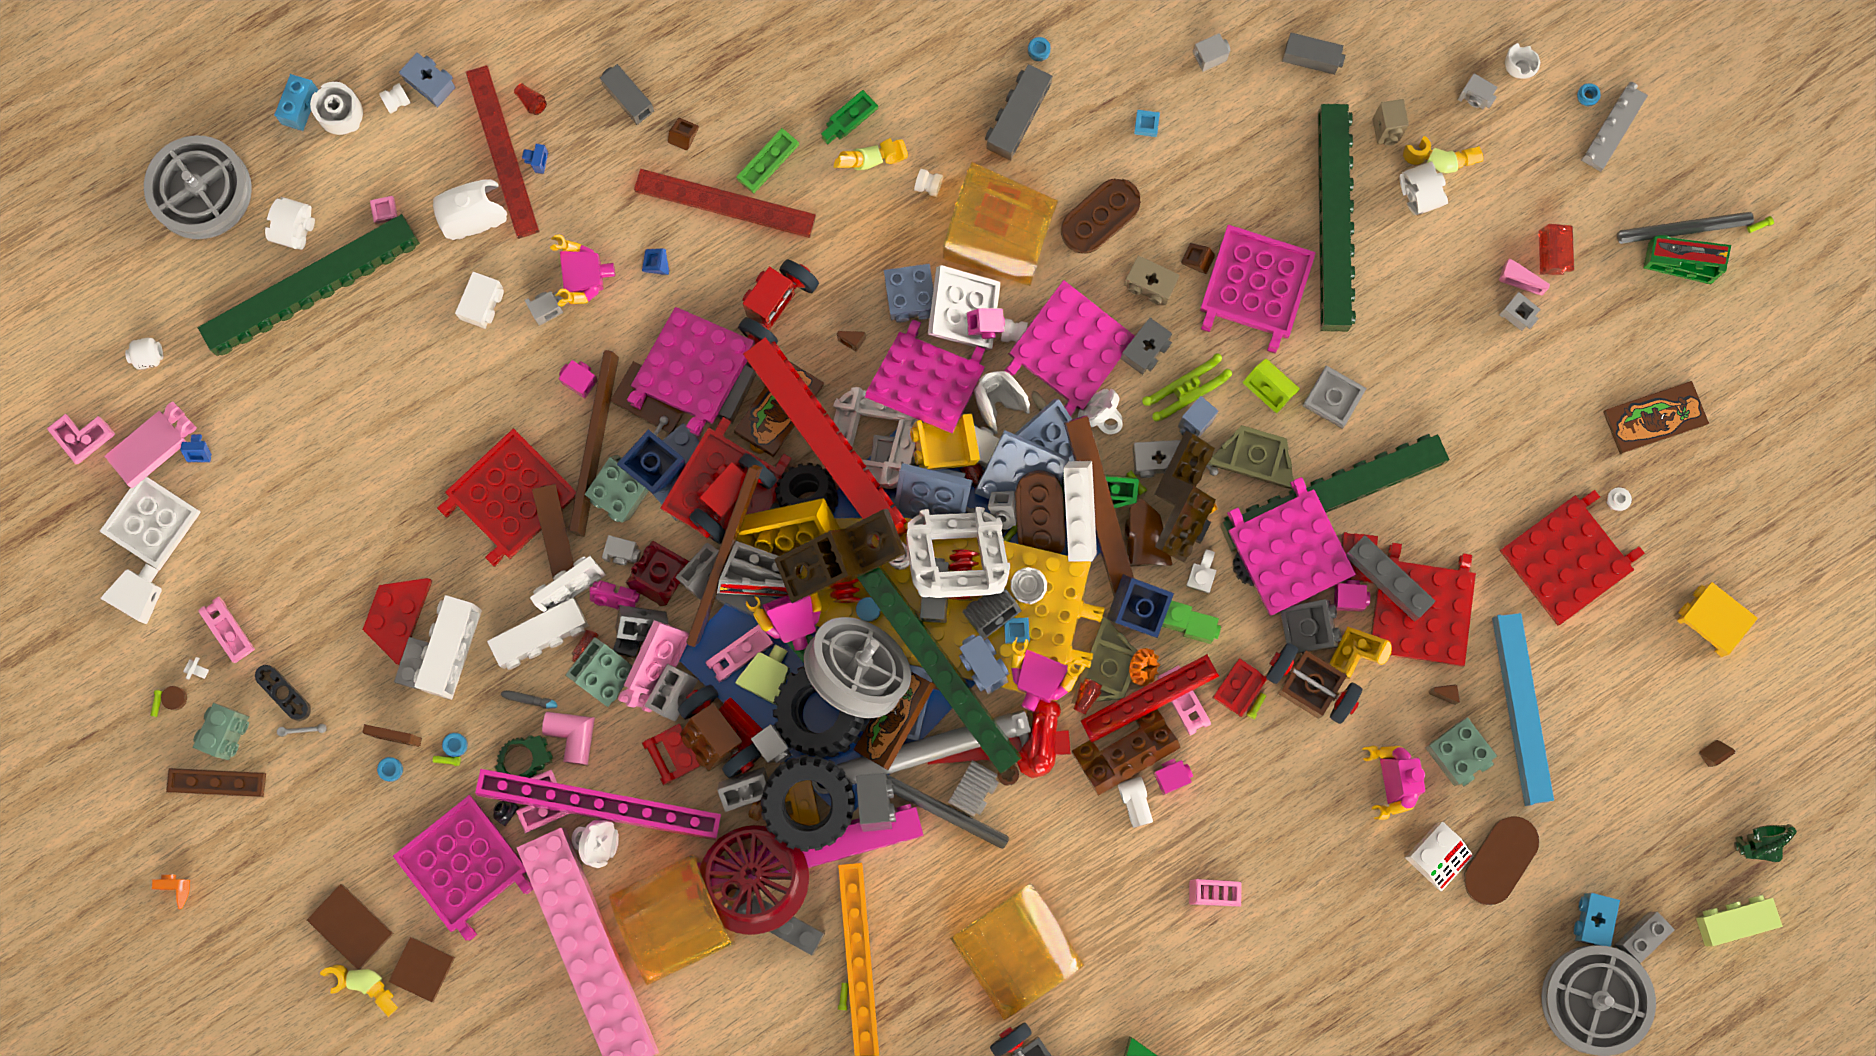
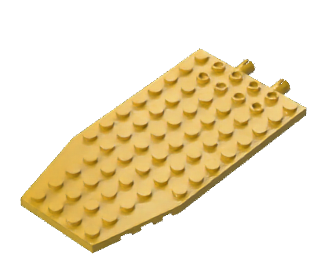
M835 518L840 529H845L863 520V518ZM905 518L907 522H910L912 520L910 518ZM905 533L903 536L900 537L901 542L904 543L905 545H907V543H906V534H907V533ZM873 535L872 544L877 548L879 540ZM977 538L932 540L934 557L945 559V562H948L949 565L955 563L949 559V556L954 554L952 550L964 549L980 553ZM1004 541L1007 562L1010 563L1008 580L1004 588L1022 610L1013 618H1029L1030 643H1028L1026 650L1028 649L1066 666L1076 659L1074 664L1081 666L1084 664L1085 667L1090 668L1093 653L1073 649L1072 642L1080 617L1101 622L1105 607L1086 604L1083 600L1091 561H1069L1066 555ZM973 557V560L979 562V565L972 567V570H983L981 557ZM889 562L882 565L885 572L920 618L922 596L919 595L918 589L913 584L910 565L901 570L895 569ZM803 565L801 575L806 578L808 571ZM1025 567L1041 571L1047 580L1045 595L1034 604L1018 601L1011 591V580L1014 574ZM861 582L853 584V587L860 589L853 596L860 598V600L871 597ZM830 587L818 592L822 610L816 626L821 627L827 621L841 617L860 619L856 612L858 602H833L835 599L830 598V593L835 590ZM983 595L970 596V598L974 599L972 601H978ZM948 598L947 622L923 623L963 678L973 680L971 676L975 674L972 669L967 671L959 657L962 654L959 648L963 646L962 641L971 635L979 636L963 614V610L972 601H959ZM882 611L875 621L869 622L886 632L900 646L909 665L922 667ZM1004 624L987 638L997 653L994 655L996 661L1001 658L1009 672V675L1006 676L1008 683L1001 686V688L1021 692L1017 688L1018 685L1013 682L1011 661L1014 650L1012 644L1005 643ZM1017 643L1020 646H1024V643Z

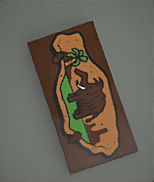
M790 362L816 397L824 386V382ZM765 386L735 428L734 434L774 457L795 425Z
M1692 381L1603 411L1620 454L1709 424Z
M911 672V682L907 692L888 714L870 719L854 751L889 770L935 684Z

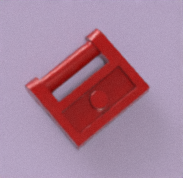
M680 723L642 742L644 749L648 750L662 777L660 781L663 786L701 767L696 760L695 753L691 748H687L682 741L680 733L683 728ZM660 742L663 743L676 768V771L672 773L669 772L656 746Z

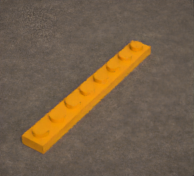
M863 863L838 865L855 1056H880Z

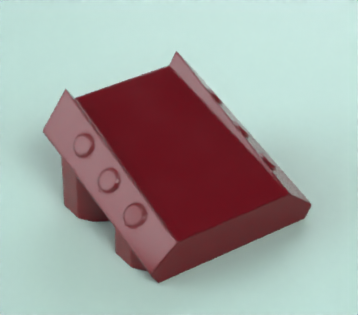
M651 541L645 548L639 562L635 563L631 568V574L626 584L630 589L636 590V592L654 601L659 606H666L680 584V581L675 577L690 561L657 542Z

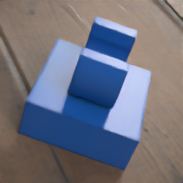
M536 144L534 151L524 149L522 159H525L524 163L531 164L535 173L544 174L548 158V151L545 145Z
M192 434L191 442H182L180 450L187 462L211 461L212 454L206 442L201 441V434Z

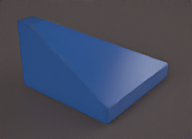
M645 249L642 271L669 275L666 249Z

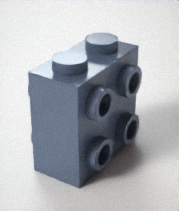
M930 264L884 270L891 321L896 320V322L901 323L909 321V318L919 317V319L930 318L933 297Z
M971 635L962 641L963 646L959 647L962 654L959 657L967 671L971 669L974 671L975 674L971 677L980 692L985 690L989 695L1008 683L1006 677L1009 675L1008 669L1001 658L997 661L994 658V655L997 653L988 638L983 640L981 635L977 637Z

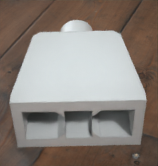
M147 563L139 575L127 569L104 593L101 599L134 619L147 624L161 593V588L151 583L159 570Z

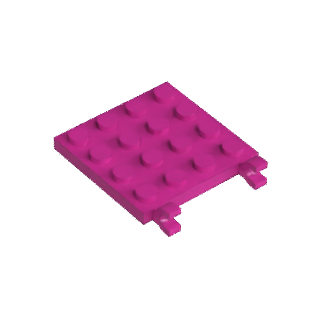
M1227 225L1200 311L1206 313L1201 330L1210 332L1215 316L1271 333L1272 337L1267 351L1276 354L1281 338L1288 339L1316 252Z
M1063 280L1008 353L1013 359L1004 371L1012 376L1016 374L1021 365L1068 401L1064 408L1071 417L1076 408L1079 410L1085 408L1120 360L1123 351L1135 335Z
M675 307L631 384L635 391L631 392L627 401L631 403L632 407L640 410L648 395L694 417L688 422L686 427L690 429L692 434L699 437L706 422L713 424L747 362L743 353L753 347L755 342Z
M912 320L906 334L898 333L868 387L865 398L953 433L984 372L985 366L980 365L985 349L976 346L971 360L965 359L917 339L921 322Z
M1302 477L1290 482L1297 498L1245 523L1239 508L1227 512L1234 526L1228 532L1269 616L1356 575L1315 490L1307 492Z
M468 795L393 855L394 859L448 930L453 932L458 929L466 941H470L478 935L466 921L515 882L523 894H529L534 890L530 881L524 876L526 870L522 860L472 795Z

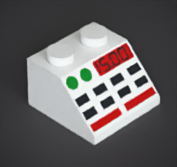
M1439 822L1410 851L1405 859L1439 891H1442L1474 856L1454 831L1444 822Z

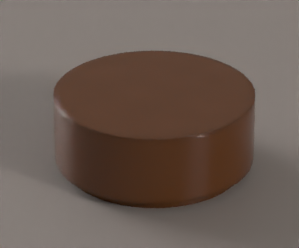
M170 686L162 692L161 702L167 709L179 710L185 706L187 694L180 687Z

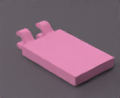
M171 402L166 406L164 414L160 411L155 413L104 457L126 484L133 488L181 448L182 442H186L184 438L188 434L193 433L196 430V426L174 402ZM175 421H177L176 427L172 425Z
M654 620L624 684L627 689L620 693L618 700L626 703L629 707L635 708L638 706L643 711L651 712L652 710L645 707V704L666 665L670 664L677 667L687 645L686 641L689 632Z

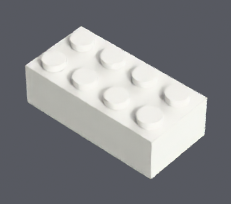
M446 595L444 600L439 602L437 607V614L439 615L436 623L431 625L429 631L431 639L429 645L425 646L422 651L421 659L423 662L421 668H418L415 672L414 687L433 695L450 700L453 699L482 612L479 607L473 603Z

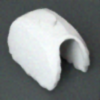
M491 179L479 180L447 190L433 199L434 214L446 238L460 240L465 238V236L482 233L491 227H498L507 220L506 210L502 206L490 202L485 194L496 189L498 183Z
M995 371L987 373L979 379V384L974 389L976 402L985 423L994 434L998 433L996 426V402H1001L1006 408L1024 411L1027 415L1030 413L1028 396L1008 372Z

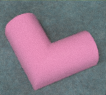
M64 414L47 428L75 464L81 463L115 435L110 426L99 416L79 430L69 416Z
M546 712L542 727L543 735L567 739L563 762L588 765L595 718Z
M552 770L532 777V779L557 783ZM529 805L516 811L525 834L570 814Z

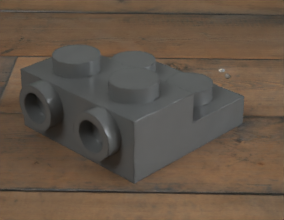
M1324 599L1294 605L1280 611L1286 644L1291 643L1298 648L1297 654L1303 653L1305 650L1316 652L1337 648L1338 642L1342 640L1339 627L1335 628L1333 618H1337L1336 606L1331 604L1330 600Z

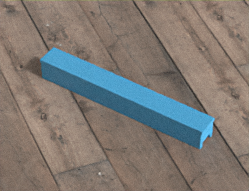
M1521 613L1497 615L1492 618L1524 805L1530 806L1537 803L1554 801Z

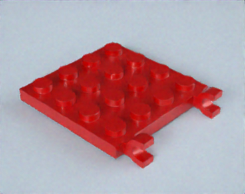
M724 417L715 431L708 427L660 507L664 512L695 530L698 527L691 521L689 516L696 508L712 515L696 499L699 497L697 494L698 490L707 481L713 482L715 479L712 476L723 463L728 465L732 462L746 474L738 463L740 458L745 453H748L757 460L760 459L723 436L731 421ZM783 454L775 467L767 462L765 463L770 467L769 470L778 481V479H782L781 475L792 458ZM777 482L769 490L759 483L756 484L746 515L767 511L771 508L777 498L775 487H778ZM736 501L725 512V514L722 517H720L721 520L719 522L721 524V527L725 531L728 527Z
M513 428L445 491L449 498L440 504L437 509L448 518L455 510V507L458 506L497 546L485 556L495 567L503 559L504 555L511 559L541 531L532 489L556 484L561 510L575 499L576 491Z
M1593 490L1581 500L1574 495L1500 550L1501 554L1557 626L1564 623L1633 572L1634 568L1631 566V563L1645 554L1641 547L1638 546L1623 556L1586 509V507L1600 498L1596 490Z
M1392 543V545H1389L1388 557L1428 593L1435 602L1414 622L1377 587L1371 635L1390 642V656L1464 667L1476 573L1469 572L1473 555L1463 553L1459 556L1458 570L1399 561L1402 544Z

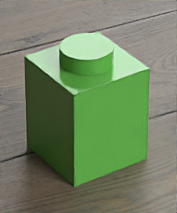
M1171 601L1162 627L1184 633L1188 625L1192 606Z
M1191 611L1183 637L1211 644L1213 639H1218L1221 625H1217L1219 618Z

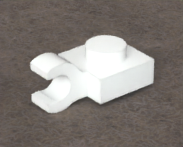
M1206 549L1201 564H1193L1186 587L1210 593L1216 570L1210 568L1215 554L1214 551Z

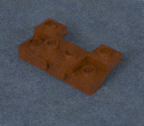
M1158 709L1135 720L1140 727L1139 729L1101 751L1090 740L1071 751L1098 796L1181 748L1178 739L1167 726L1164 717Z

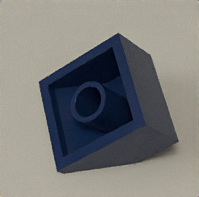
M648 429L617 463V466L649 492L655 494L671 484L683 471L686 463L680 454Z

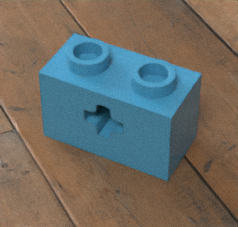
M290 74L274 114L282 125L304 131L311 113L310 103L312 95L318 91L312 80Z
M1585 893L1584 897H1581L1578 910L1581 911L1579 921L1577 920L1574 925L1575 941L1594 946L1611 947L1620 900L1594 893ZM1595 916V918L1599 919V923L1595 924L1591 917Z

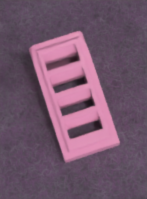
M1508 259L1505 262L1499 278L1500 282L1541 296L1550 286L1549 283L1512 259Z
M1190 880L1189 904L1240 907L1241 882ZM1209 886H1212V900H1209ZM1219 886H1222V900H1219ZM1228 887H1232V901H1228Z

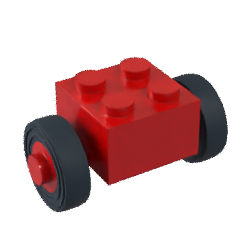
M786 259L780 266L779 271L781 273L769 266L766 271L760 272L756 279L757 284L752 290L749 289L743 296L742 301L744 302L742 304L747 317L740 322L738 328L747 338L753 340L755 344L765 337L770 344L773 341L777 344L778 339L770 332V329L794 297V289L798 287L805 292L813 293L818 287L819 281L804 265Z
M745 453L738 461L746 473L748 468L754 464L763 467L757 483L769 490L777 482L776 477L769 470L770 467L763 460H757L752 455ZM732 462L728 465L723 463L712 475L715 477L713 482L707 481L697 492L699 497L696 501L712 515L696 508L689 516L691 521L698 527L696 530L706 539L710 537L718 544L722 543L726 532L721 527L720 517L738 499L746 476Z

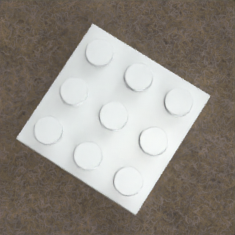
M945 266L936 267L928 335L973 347L979 346L985 350L992 349L993 339H982L981 335H968L967 312L978 308L997 309L1000 282Z
M145 477L135 487L129 489L100 532L160 570L201 512L150 478Z
M591 556L587 558L582 557L573 564L574 567L567 572L565 570L555 575L554 581L549 585L543 584L533 591L534 595L530 599L536 607L546 612L574 598L593 585L594 581L600 580L606 574Z

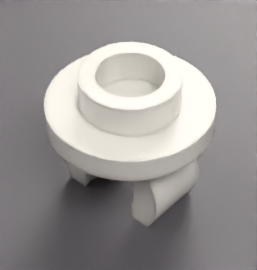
M1614 488L1609 492L1606 503L1611 510L1623 511L1630 506L1632 499L1626 489Z
M196 657L194 661L189 659L183 671L187 674L186 679L189 680L192 674L205 679L209 670L197 665L200 658Z

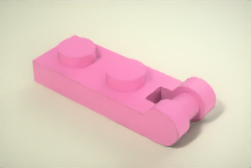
M218 596L212 600V604L207 607L203 606L198 611L231 661L237 663L254 651L255 648L227 609L224 601ZM219 611L221 615L214 619L213 614Z
M758 624L710 658L706 665L709 669H713L716 673L715 678L720 683L751 661L758 652H764L774 643ZM724 659L730 664L725 669L720 664Z
M1178 665V666L1174 667L1173 669H1171V670H1169V671L1163 673L1162 675L1158 676V677H1157L1158 680H1159L1160 678H1162V677H1164V676H1166V675H1168V674H1170V673H1172V672L1178 670V669L1180 668V666ZM1193 690L1171 701L1190 736L1196 733L1198 728L1202 726L1205 728L1211 725ZM1196 712L1198 718L1191 721L1188 715Z

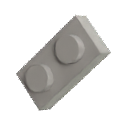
M409 637L394 680L395 683L419 690L414 687V675L416 670L421 668L423 662L421 659L422 651L425 646L429 645L428 642Z

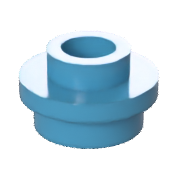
M1584 84L1577 92L1579 102L1585 106L1595 105L1601 96L1600 90L1595 84ZM1585 93H1589L1592 98H1587Z

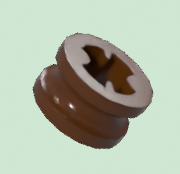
M1014 765L1010 767V771L1014 770L1015 775L1012 776V781H1007V778L1004 780L1002 775L1005 772L1000 774L998 771L1000 783L1006 786L1015 784L1019 778L1017 767Z

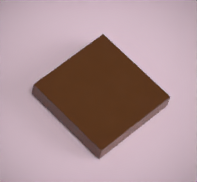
M364 724L362 731L365 735L373 738L416 747L421 746L422 738L410 733Z
M410 937L389 982L425 1000L434 1002L455 957Z

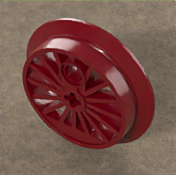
M762 825L740 827L720 837L705 854L698 873V892L706 912L723 928L744 935L764 934L786 924L801 908L809 888V868L804 853L800 848L794 847L793 850L788 848L787 844L783 841L779 843L775 839L776 836L772 832L770 833L766 826ZM752 838L749 861L742 840ZM758 839L763 846L756 858ZM738 842L745 864L729 846ZM726 851L738 866L719 858V856ZM769 851L771 854L765 858L767 852ZM716 863L734 872L713 871ZM785 868L789 873H775L773 871ZM752 874L753 876L756 875V878L753 880L748 878V876ZM712 878L730 879L712 886ZM771 880H791L789 888H786ZM764 885L784 893V897L778 901ZM732 889H739V894L736 897H728V893ZM760 889L775 906L766 910ZM721 891L723 897L717 900L714 893ZM754 894H756L761 913L752 914ZM747 901L746 914L737 913L739 907ZM727 903L732 907L731 910L724 907V905Z

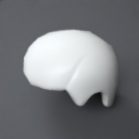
M1519 43L1514 44L1509 48L1506 55V70L1515 78L1527 79L1534 76L1540 66L1538 54L1530 46L1520 47Z
M1025 567L1014 574L1011 580V591L1018 601L1034 604L1045 595L1047 580L1041 571Z

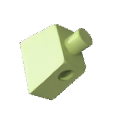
M775 645L769 657L758 652L739 676L736 684L777 706L776 703H773L775 696H780L781 690L778 688L781 683L786 684V677L790 671L789 667L782 664L788 651Z

